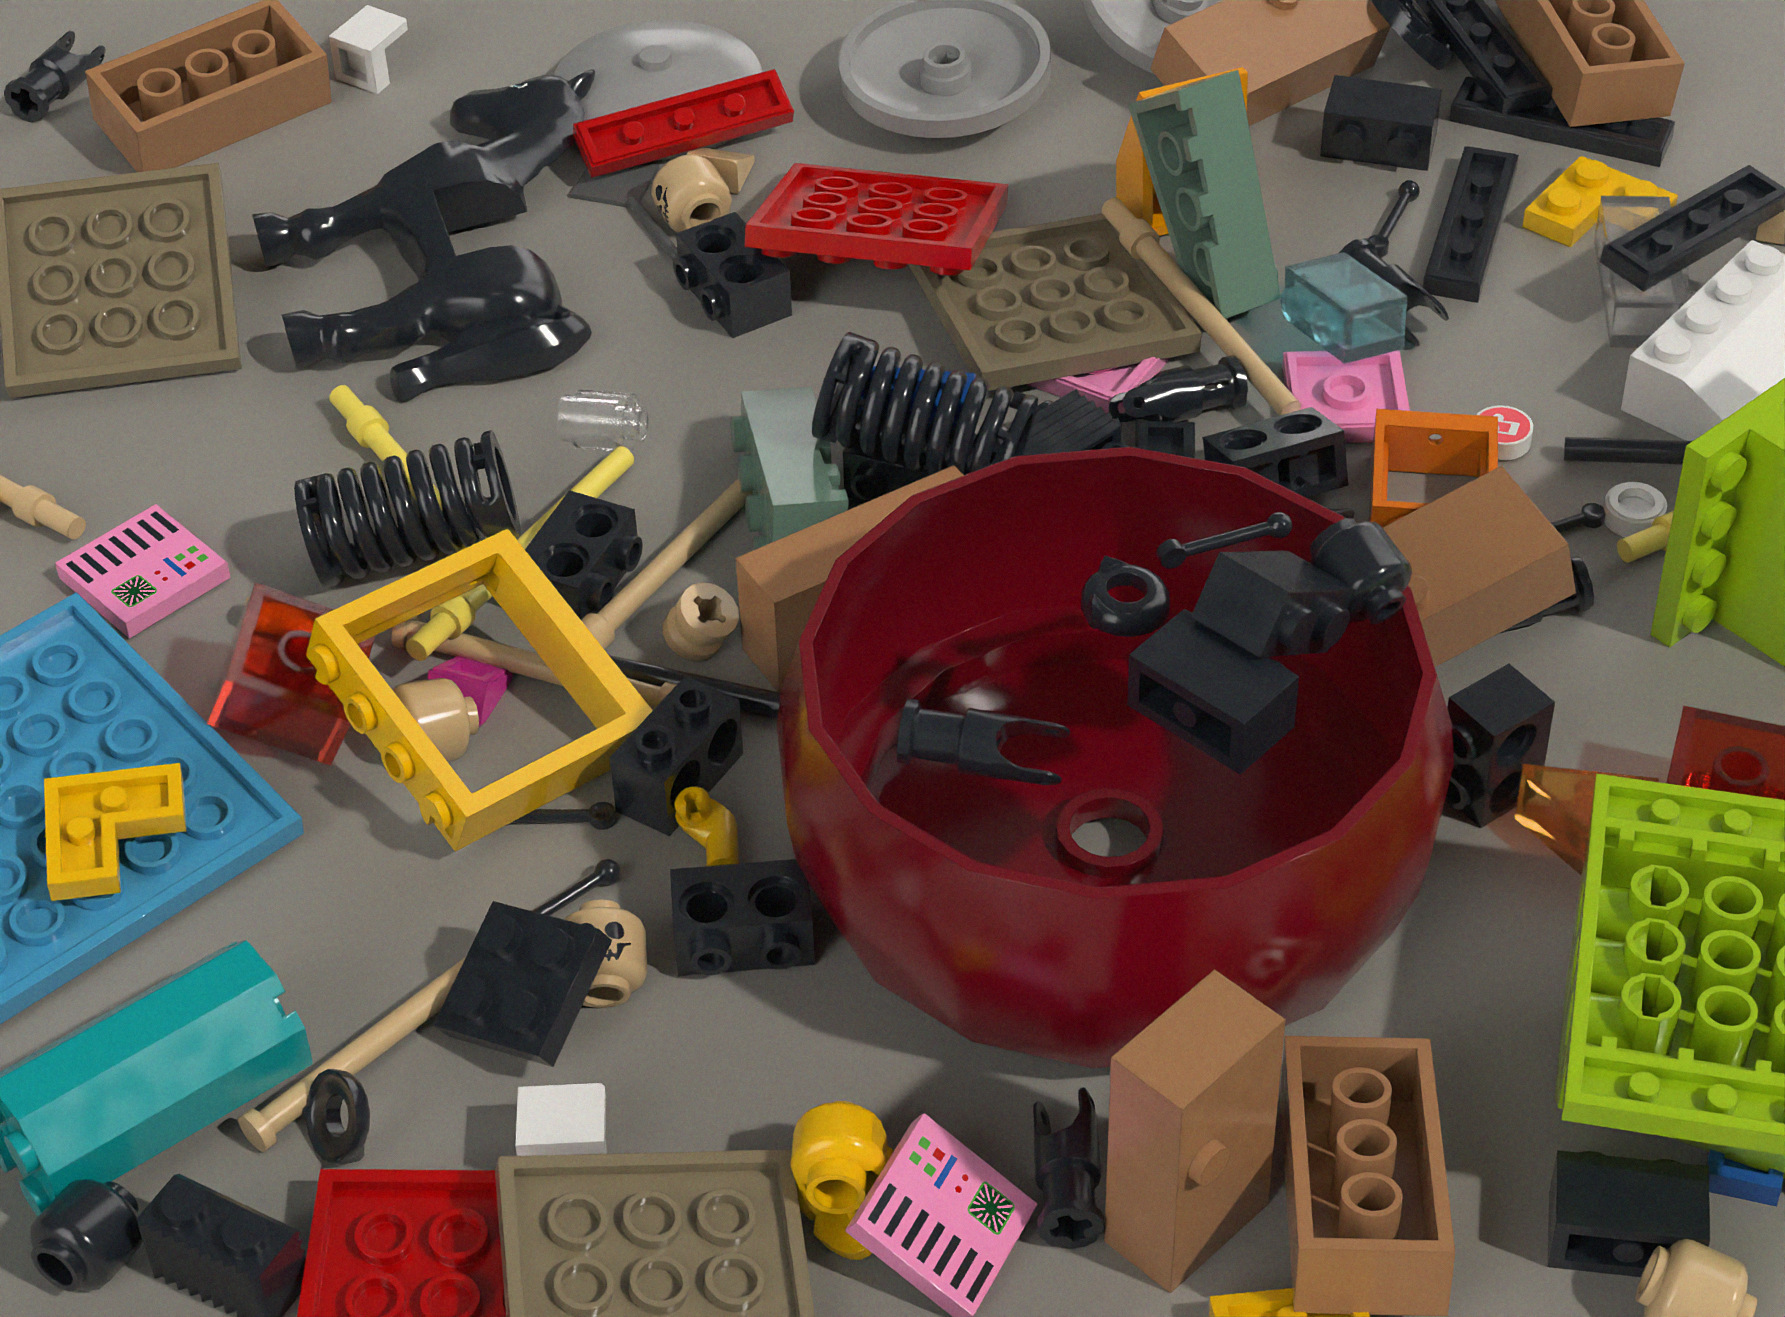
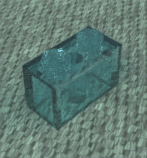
M1343 252L1285 266V289L1282 291L1280 299L1283 318L1341 362L1346 364L1404 349L1407 296L1354 258Z

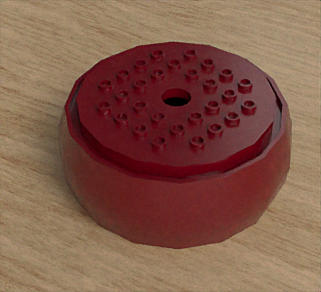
M1135 447L1014 456L911 495L835 560L799 639L781 688L777 735L786 820L796 861L819 902L874 981L972 1042L1093 1069L1111 1067V1057L1214 969L1286 1019L1285 1026L1324 1009L1393 934L1417 898L1430 861L1454 765L1452 723L1411 588L1407 585L1402 594L1406 597V602L1396 614L1379 624H1372L1368 619L1357 623H1348L1342 637L1335 645L1329 648L1327 653L1267 657L1280 662L1286 669L1299 676L1295 727L1240 775L1127 706L1129 654L1183 609L1193 613L1219 552L1289 551L1309 562L1312 557L1309 553V547L1312 542L1329 526L1345 519L1343 516L1245 467ZM1275 512L1287 514L1293 524L1290 534L1283 539H1275L1268 535L1186 557L1180 566L1173 569L1164 568L1156 556V550L1159 545L1169 539H1176L1181 544L1266 522L1268 517ZM1105 555L1127 564H1135L1147 568L1163 580L1170 592V614L1161 627L1149 634L1124 637L1115 636L1100 631L1097 628L1092 629L1089 626L1087 619L1081 611V591L1088 578L1098 571L1099 564ZM1117 586L1108 591L1111 597L1121 602H1135L1145 597L1142 591L1132 586ZM907 699L919 700L921 707L965 714L969 708L1053 722L1065 726L1070 730L1068 737L1056 738L1035 734H1022L1008 739L1000 750V754L1011 763L1020 767L1055 773L1062 778L1061 783L1057 785H1040L963 774L958 772L956 765L913 758L909 765L898 763V735ZM1112 817L1126 820L1137 826L1147 837V840L1137 850L1126 855L1105 857L1092 854L1079 847L1072 838V834L1082 824L1091 820Z

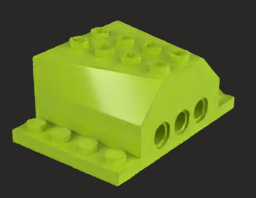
M1785 378L1686 445L1650 633L1651 636L1669 648L1689 633L1702 631L1713 619L1785 667Z
M1596 773L1588 845L1578 894L1564 995L1554 1096L1557 1108L1562 1109L1561 1120L1669 1137L1708 1152L1710 1149L1725 1154L1724 1157L1764 1172H1768L1769 1168L1784 1172L1783 1179H1785V800Z

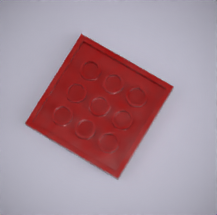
M794 163L746 223L745 247L762 249V254L776 258L791 257L798 252L817 254V259L826 263H846L851 261V258L873 260V264L882 269H902L907 267V264L930 266L929 270L939 275H958L963 273L964 270L971 271L1007 206L1008 184Z
M320 1169L297 1317H506L495 1178L496 1170Z

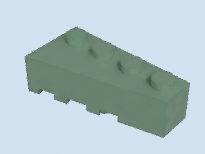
M1239 70L1191 82L1128 104L1179 267L1225 319L1280 299L1278 270L1273 258Z
M812 386L741 391V416H732L730 419L733 452L744 453V455L738 456V477L741 492L752 491V495H747L745 498V510L748 531H759V536L753 537V550L848 510L845 489L839 490L838 485H840V472L837 463L832 464L830 441L821 440L812 435V421L817 403Z

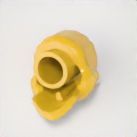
M847 1101L821 1104L809 1109L798 1119L793 1133L790 1165L796 1181L800 1211L809 1220H815L813 1234L828 1249L841 1257L850 1260H862L870 1256L872 1252L845 1232L894 1151L888 1146L886 1132L878 1117L868 1109Z

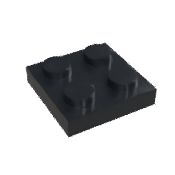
M493 901L433 1026L448 1037L554 1067L612 943V939L595 927Z

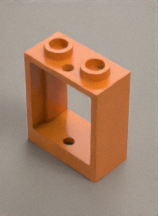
M1376 409L1371 457L1369 521H1374L1383 528L1429 504L1387 501L1388 471L1475 476L1479 478L1498 468V416ZM1438 434L1442 437L1440 439H1431L1429 436Z

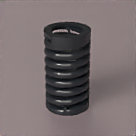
M852 332L846 333L842 338L830 362L818 396L812 421L813 437L836 443L837 440L842 447L847 449L860 445L861 450L869 457L882 454L889 464L896 465L905 462L909 471L917 473L927 469L929 476L953 465L963 475H967L1011 457L1024 455L1037 412L1038 397L1015 391L1013 395L1010 387H998L984 421L973 441L976 426L990 387L986 379L981 377L975 378L969 386L959 419L950 436L954 417L967 383V375L964 371L953 370L946 380L935 416L927 431L930 415L945 376V367L941 363L932 362L927 366L923 374L912 411L905 424L907 410L923 368L922 358L911 354L904 359L893 388L889 406L882 418L884 407L900 365L901 352L898 348L892 346L882 351L871 379L866 400H863L861 395L878 356L879 344L875 340ZM1010 406V408L1016 409L1017 412L1007 432L1001 430ZM858 407L862 408L860 414L856 418ZM997 438L1003 440L1000 447L995 446ZM993 454L995 457L990 464L991 455Z
M492 430L484 432L481 435L480 442L473 445L472 441L466 437L459 438L454 443L455 460L465 505L456 483L447 447L439 443L432 445L429 449V458L440 493L442 511L435 495L429 466L424 453L418 449L409 451L406 455V464L418 503L420 519L413 504L402 460L395 455L386 457L383 461V470L396 512L397 525L391 512L385 482L379 465L373 461L364 463L360 468V476L369 510L374 521L375 533L370 524L365 497L356 471L350 467L341 469L337 474V482L344 510L352 530L354 545L349 542L346 534L342 505L335 477L330 473H324L295 481V502L300 528L310 561L320 583L324 587L339 584L344 580L346 573L355 579L363 578L370 573L371 568L379 573L386 572L392 569L394 562L402 567L409 566L416 561L417 556L424 561L432 560L439 555L440 550L444 554L451 555L459 552L462 544L469 547L484 540L485 537H491L506 529H509L515 538L520 537L521 528L515 496L506 463ZM485 468L491 497H485L482 493L478 472L480 469Z

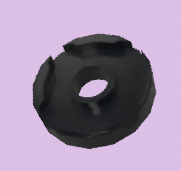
M1371 0L1389 25L1431 66L1437 70H1442L1454 58L1453 50L1432 22L1423 17L1414 8L1412 0Z

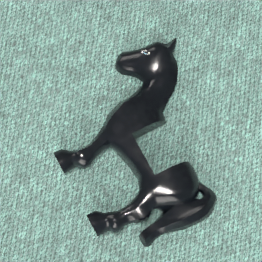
M595 70L585 71L570 81L557 75H541L507 87L468 92L453 102L450 111V125L459 133L486 138L490 141L478 145L458 140L435 143L385 173L376 186L333 207L308 208L289 218L274 212L252 214L266 267L281 264L294 255H302L317 260L329 255L341 244L370 230L383 229L391 235L402 258L419 280L386 302L351 312L319 316L303 309L281 314L296 368L314 365L325 358L333 359L338 363H346L366 353L411 347L430 333L439 332L441 337L450 342L449 344L429 354L399 363L391 368L390 384L393 396L399 401H407L438 385L465 381L499 380L559 365L576 354L590 339L592 332L589 324L580 315L562 306V297L556 278L545 260L529 249L513 245L488 247L456 256L448 232L527 212L523 192L524 185L535 178L542 168L556 161L567 149L574 145L573 124L584 121L585 112L580 101L591 88L595 77Z

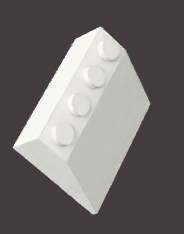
M1751 240L1630 355L1621 410L1683 440L1694 441L1784 379L1785 254L1774 247Z

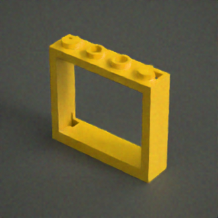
M509 529L503 530L315 618L306 653L308 659L317 669L315 678L323 685L328 684L343 703L346 717L352 727L357 732L365 733L381 753L383 765L389 776L395 782L403 783L418 802L421 815L427 826L434 823L455 852L610 771L609 757L653 711ZM483 584L597 729L471 793L357 644Z

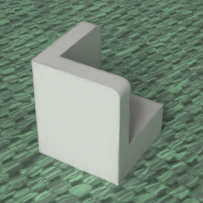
M366 5L329 35L336 80L374 94H378L386 88L390 81L385 48L408 30L406 18Z
M587 1083L518 1087L515 1144L517 1156L607 1154L605 1139L606 1092L603 1084Z

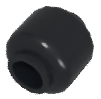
M1346 518L1329 526L1312 542L1309 547V553L1312 556L1309 563L1356 589L1347 608L1350 613L1349 623H1357L1368 619L1372 624H1379L1392 617L1403 607L1406 597L1402 593L1410 582L1412 567L1378 523L1374 521H1360L1356 523L1353 518Z
M84 1179L71 1182L31 1225L30 1240L33 1246L31 1258L40 1274L56 1287L66 1291H75L77 1288L96 1290L107 1284L134 1255L143 1242L137 1221L139 1206L134 1196L120 1184L111 1181L101 1183L92 1179Z

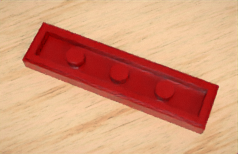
M772 69L574 123L573 136L589 174L593 178L793 122L794 109L776 70Z

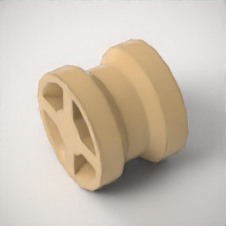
M700 582L689 586L680 596L677 605L668 612L662 624L663 636L667 645L677 655L686 660L699 662L710 659L721 648L723 641L732 634L739 621V610L734 598L725 589L712 583Z

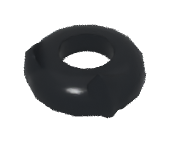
M1105 555L1099 564L1098 571L1088 578L1082 588L1081 611L1092 629L1097 628L1100 631L1115 636H1141L1152 633L1165 623L1170 614V592L1163 580L1151 570L1135 564H1127ZM1117 586H1132L1142 591L1145 597L1135 602H1121L1111 597L1108 591Z
M327 1069L319 1073L312 1082L306 1105L302 1109L303 1115L306 1118L309 1138L315 1152L324 1161L339 1165L360 1161L364 1156V1144L366 1143L370 1128L368 1097L362 1084L350 1072L339 1069ZM343 1099L348 1109L346 1131L343 1128L340 1116Z

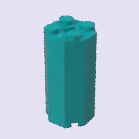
M247 940L240 941L239 943L237 941L231 942L0 1071V1167L6 1173L16 1167L24 1178L19 1181L21 1190L34 1213L39 1216L71 1182L84 1179H92L101 1183L113 1181L312 1065L313 1059L305 1026L296 1010L286 1015L277 998L286 992L277 974Z

